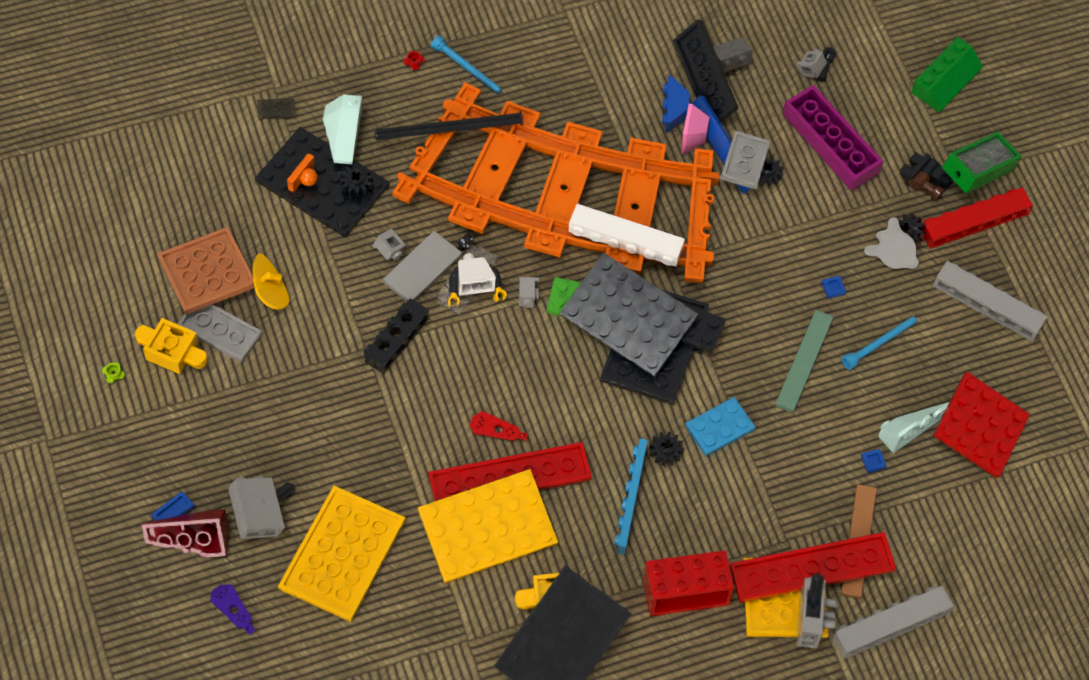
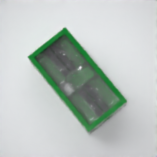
M997 131L950 153L941 168L965 193H968L1012 172L1022 156Z

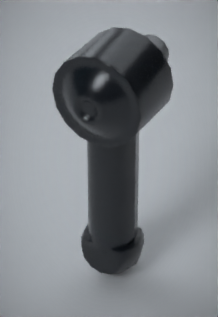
M827 47L823 50L827 64L818 76L819 81L826 80L829 65L835 60L836 51L832 47Z

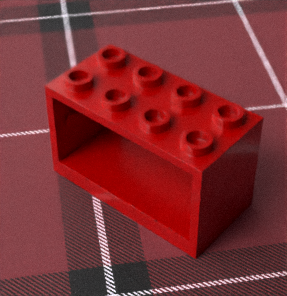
M726 550L650 560L645 563L642 580L649 617L729 606L734 585Z

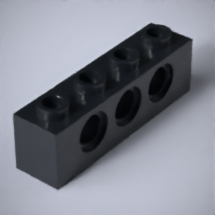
M411 298L406 303L404 302L400 306L397 315L389 319L387 327L379 331L373 344H369L364 350L365 363L384 374L429 320V310ZM396 333L399 334V336L394 337L392 336V334ZM383 347L388 348L385 351L380 350Z

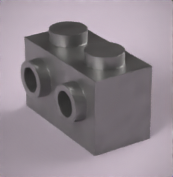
M743 37L713 46L724 73L752 63V48Z

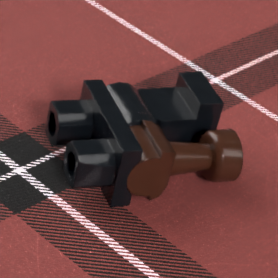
M915 152L909 160L915 167L912 168L904 164L899 172L906 179L905 185L911 186L916 191L926 190L931 193V198L935 201L954 182L941 168L942 165L936 159L931 158V155L928 153L922 156Z

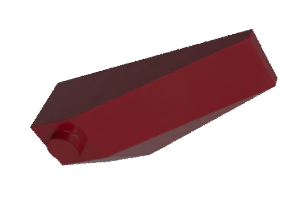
M226 509L202 511L142 523L144 539L147 544L164 548L181 549L182 552H194L203 557L227 555L229 525Z

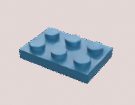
M735 397L685 423V428L705 457L755 431L756 428Z

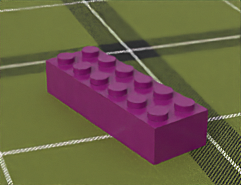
M814 85L785 102L782 115L851 191L880 173L883 160Z

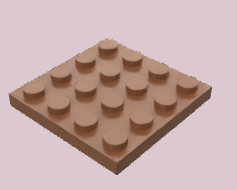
M228 227L157 254L185 315L255 288L253 275Z

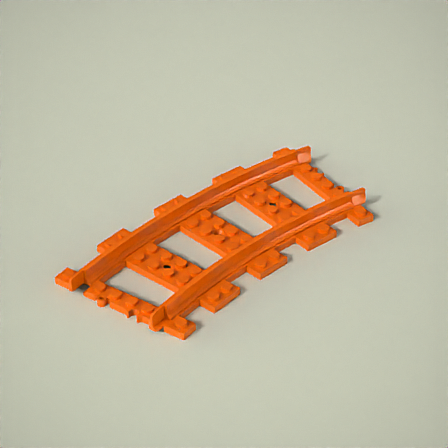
M465 82L454 101L450 99L444 101V115L438 117V122L513 114L521 111L523 125L514 124L479 128V130L490 135L463 187L430 173L456 131L431 134L425 142V149L421 146L416 148V157L409 166L410 170L417 173L415 179L401 172L397 174L399 183L392 192L393 197L409 204L417 191L449 204L453 206L448 216V221L483 234L490 220L527 232L528 235L524 248L556 257H561L565 244L604 252L639 275L641 274L643 260L662 262L647 259L636 253L631 254L626 250L613 248L608 244L594 242L590 238L576 236L569 232L570 219L576 205L580 202L591 167L622 174L614 216L647 227L651 225L659 181L692 186L687 244H684L677 265L685 266L684 281L703 283L705 266H712L714 253L706 251V242L710 239V234L703 232L711 228V225L708 223L709 206L714 203V196L710 194L711 186H717L719 182V174L711 172L713 150L695 148L694 162L690 164L664 160L667 144L630 138L627 153L600 147L599 143L603 131L567 122L563 135L560 136L535 128L541 113L510 101H506L500 114L480 107L475 102L481 95V89ZM525 147L555 157L536 212L499 201ZM496 165L498 170H492L491 167ZM561 186H566L567 189H566V190H562L560 187H561ZM637 204L639 208L633 209L631 206Z

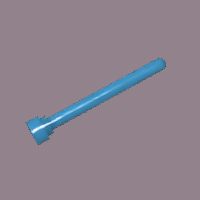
M440 35L434 38L431 43V47L434 50L443 51L495 93L501 92V87L449 48L444 38Z
M914 316L910 317L858 352L846 354L841 358L843 365L848 370L853 369L861 358L917 322V318Z

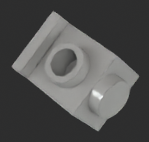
M818 49L807 51L801 62H797L801 75L811 78H818L827 64L823 53Z
M391 228L380 234L372 246L374 249L377 248L387 261L390 259L395 261L402 256V251L406 245Z
M520 277L519 306H524L525 308L534 307L535 299H538L539 277Z

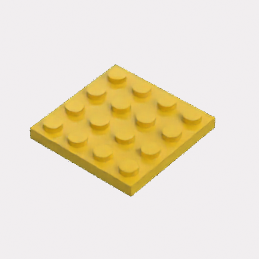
M800 591L745 602L746 637H797ZM823 627L822 637H828V628Z

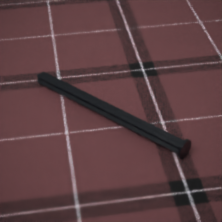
M519 111V113L375 129L374 133L376 140L514 124L522 126L523 119L522 112Z

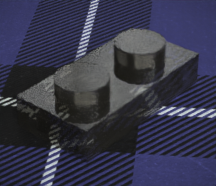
M294 98L257 100L258 119L295 118Z

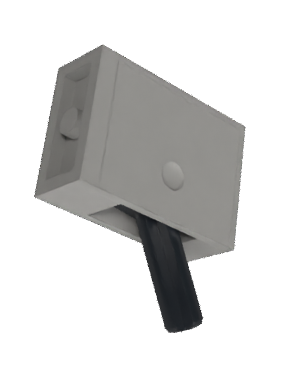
M263 476L248 479L239 477L233 481L228 490L240 539L278 537L285 528L279 502L294 492L295 489L292 483L287 482L275 490L272 477L264 478Z
M820 573L805 578L800 591L796 646L817 648L823 634V627L835 628V613L824 611V606L835 608L837 601L836 599L825 598L826 580H824V576L820 575Z

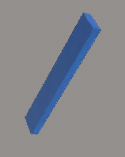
M699 96L692 104L709 116L706 136L725 165L732 140L705 97ZM737 184L742 193H747L751 189Z

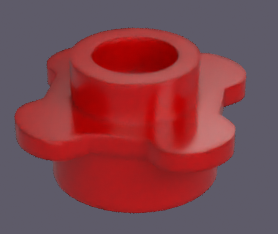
M417 51L409 52L407 58L403 60V63L411 66L413 70H418L419 65L425 62L424 56H421Z

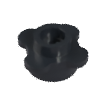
M469 233L464 235L457 241L460 245L458 249L460 250L464 247L466 250L474 243L473 239L476 236L472 237Z

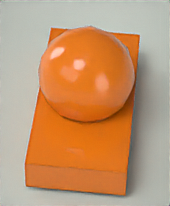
M308 153L287 179L288 190L294 193L301 183L305 186H313L317 182L318 175L313 169L315 167L313 155Z

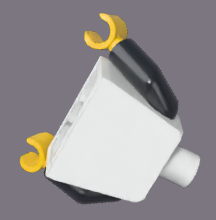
M471 253L465 254L463 260L458 261V267L453 269L449 277V293H451V297L448 300V306L451 307V300H456L457 307L459 306L460 300L457 297V293L460 296L492 292L495 289L494 301H499L498 294L502 295L504 301L507 294L501 289L502 282L498 269L488 264L483 257L474 258V255Z

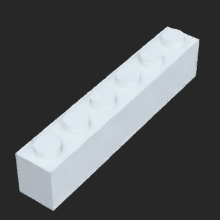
M580 204L576 205L569 222V232L576 236H584L594 242H602L610 247L626 250L631 254L636 253L647 259L660 261L668 266H677L684 247V238Z

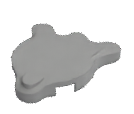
M890 218L887 229L877 233L876 237L880 240L879 244L868 245L864 249V253L867 256L880 258L890 268L914 269L919 264L915 242L910 235L901 229L897 218Z

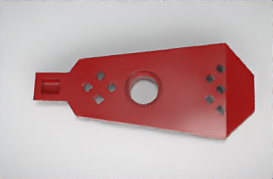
M484 411L473 416L469 425L474 434L481 436L485 435L514 441L517 438L526 441L528 436L527 433L519 431L517 426ZM500 427L503 431L498 433L495 429Z

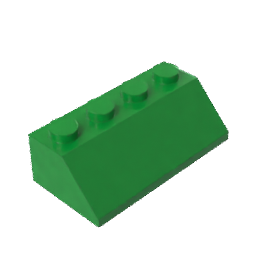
M957 37L914 81L911 93L940 113L983 69V65L973 47L960 37Z

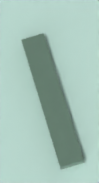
M815 310L776 401V407L791 413L794 412L834 316Z

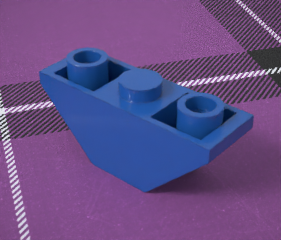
M668 76V81L664 83L663 94H667L666 98H663V109H666V114H663L662 125H666L665 132H670L686 120L690 92L672 76Z

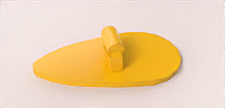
M257 254L253 262L255 291L259 299L268 307L276 310L284 309L289 303V294L282 281V274L277 272L265 255Z

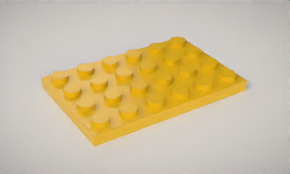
M531 469L426 504L417 509L444 584L558 544Z
M333 486L280 581L278 589L351 622L405 522V517Z

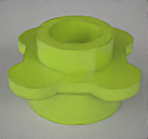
M109 363L103 367L102 373L106 375L108 383L124 378L125 373L121 371L120 363Z

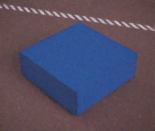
M840 276L822 280L821 284L827 299L846 294V289Z
M880 449L861 454V459L867 473L886 469V463Z

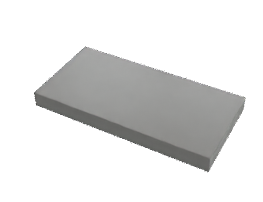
M433 231L383 278V283L406 302L410 298L416 301L462 256V252L437 232Z
M213 304L187 315L184 314L177 323L196 332L199 341L240 363L244 361L263 334L260 329Z

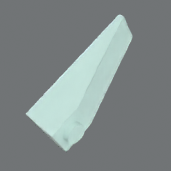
M343 94L325 106L323 123L334 163H353L362 114V96Z
M949 402L897 417L891 422L888 420L881 425L878 437L892 453H895L939 422Z

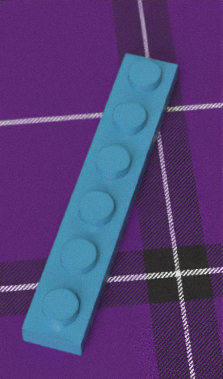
M640 439L639 445H634L633 457H636L635 463L631 462L629 474H632V480H627L625 492H629L628 498L623 499L622 510H625V514L620 516L618 528H622L621 534H616L614 546H618L617 553L625 555L648 441L645 439Z

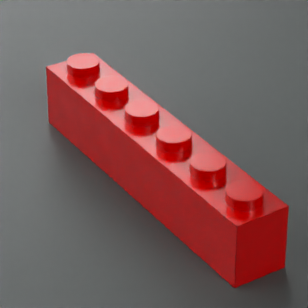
M1023 187L1011 189L1005 194H996L985 201L979 200L973 205L962 206L956 211H947L938 217L927 218L923 222L926 227L922 229L926 235L922 236L929 249L1027 216L1033 204Z

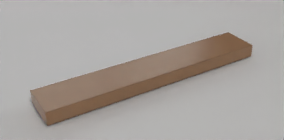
M857 484L849 539L870 535L877 488ZM864 578L842 582L840 595L860 599Z

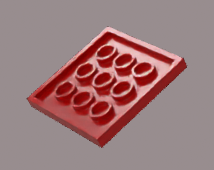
M969 372L963 374L933 436L995 478H998L1030 414Z

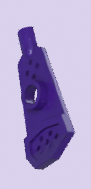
M219 585L212 590L210 602L237 628H244L249 635L254 633L255 628L250 623L252 618L233 586ZM233 607L238 608V612L235 614L230 612Z

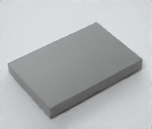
M735 130L720 179L756 190L770 140Z

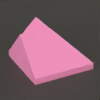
M689 104L681 148V154L683 155L706 142L709 116L693 104Z

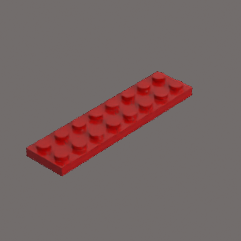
M583 442L428 472L434 502L531 469L538 490L590 481L592 479Z
M885 532L733 562L729 565L740 603L801 591L805 578L812 577L816 573L824 576L826 586L890 573L896 570Z

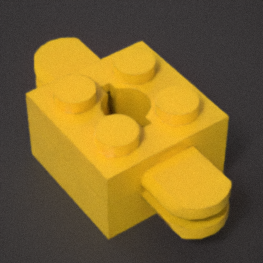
M161 318L155 329L141 325L135 331L137 343L145 346L143 348L145 359L178 374H181L186 364L197 369H201L207 364L206 352L197 348V333Z
M559 573L533 576V588L517 591L514 599L515 605L519 609L535 608Z

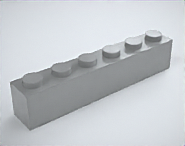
M949 261L945 263L933 285L935 288L1032 342L1048 317L1040 310L1031 308L1025 302L1013 298L1007 292L995 288L991 283L977 278L975 274L967 272L957 264Z
M933 586L928 588L924 594L919 596L914 594L903 603L895 602L889 606V609L884 611L879 609L866 619L861 617L855 620L852 625L838 627L832 639L845 660L950 614L954 605L943 586L938 588Z

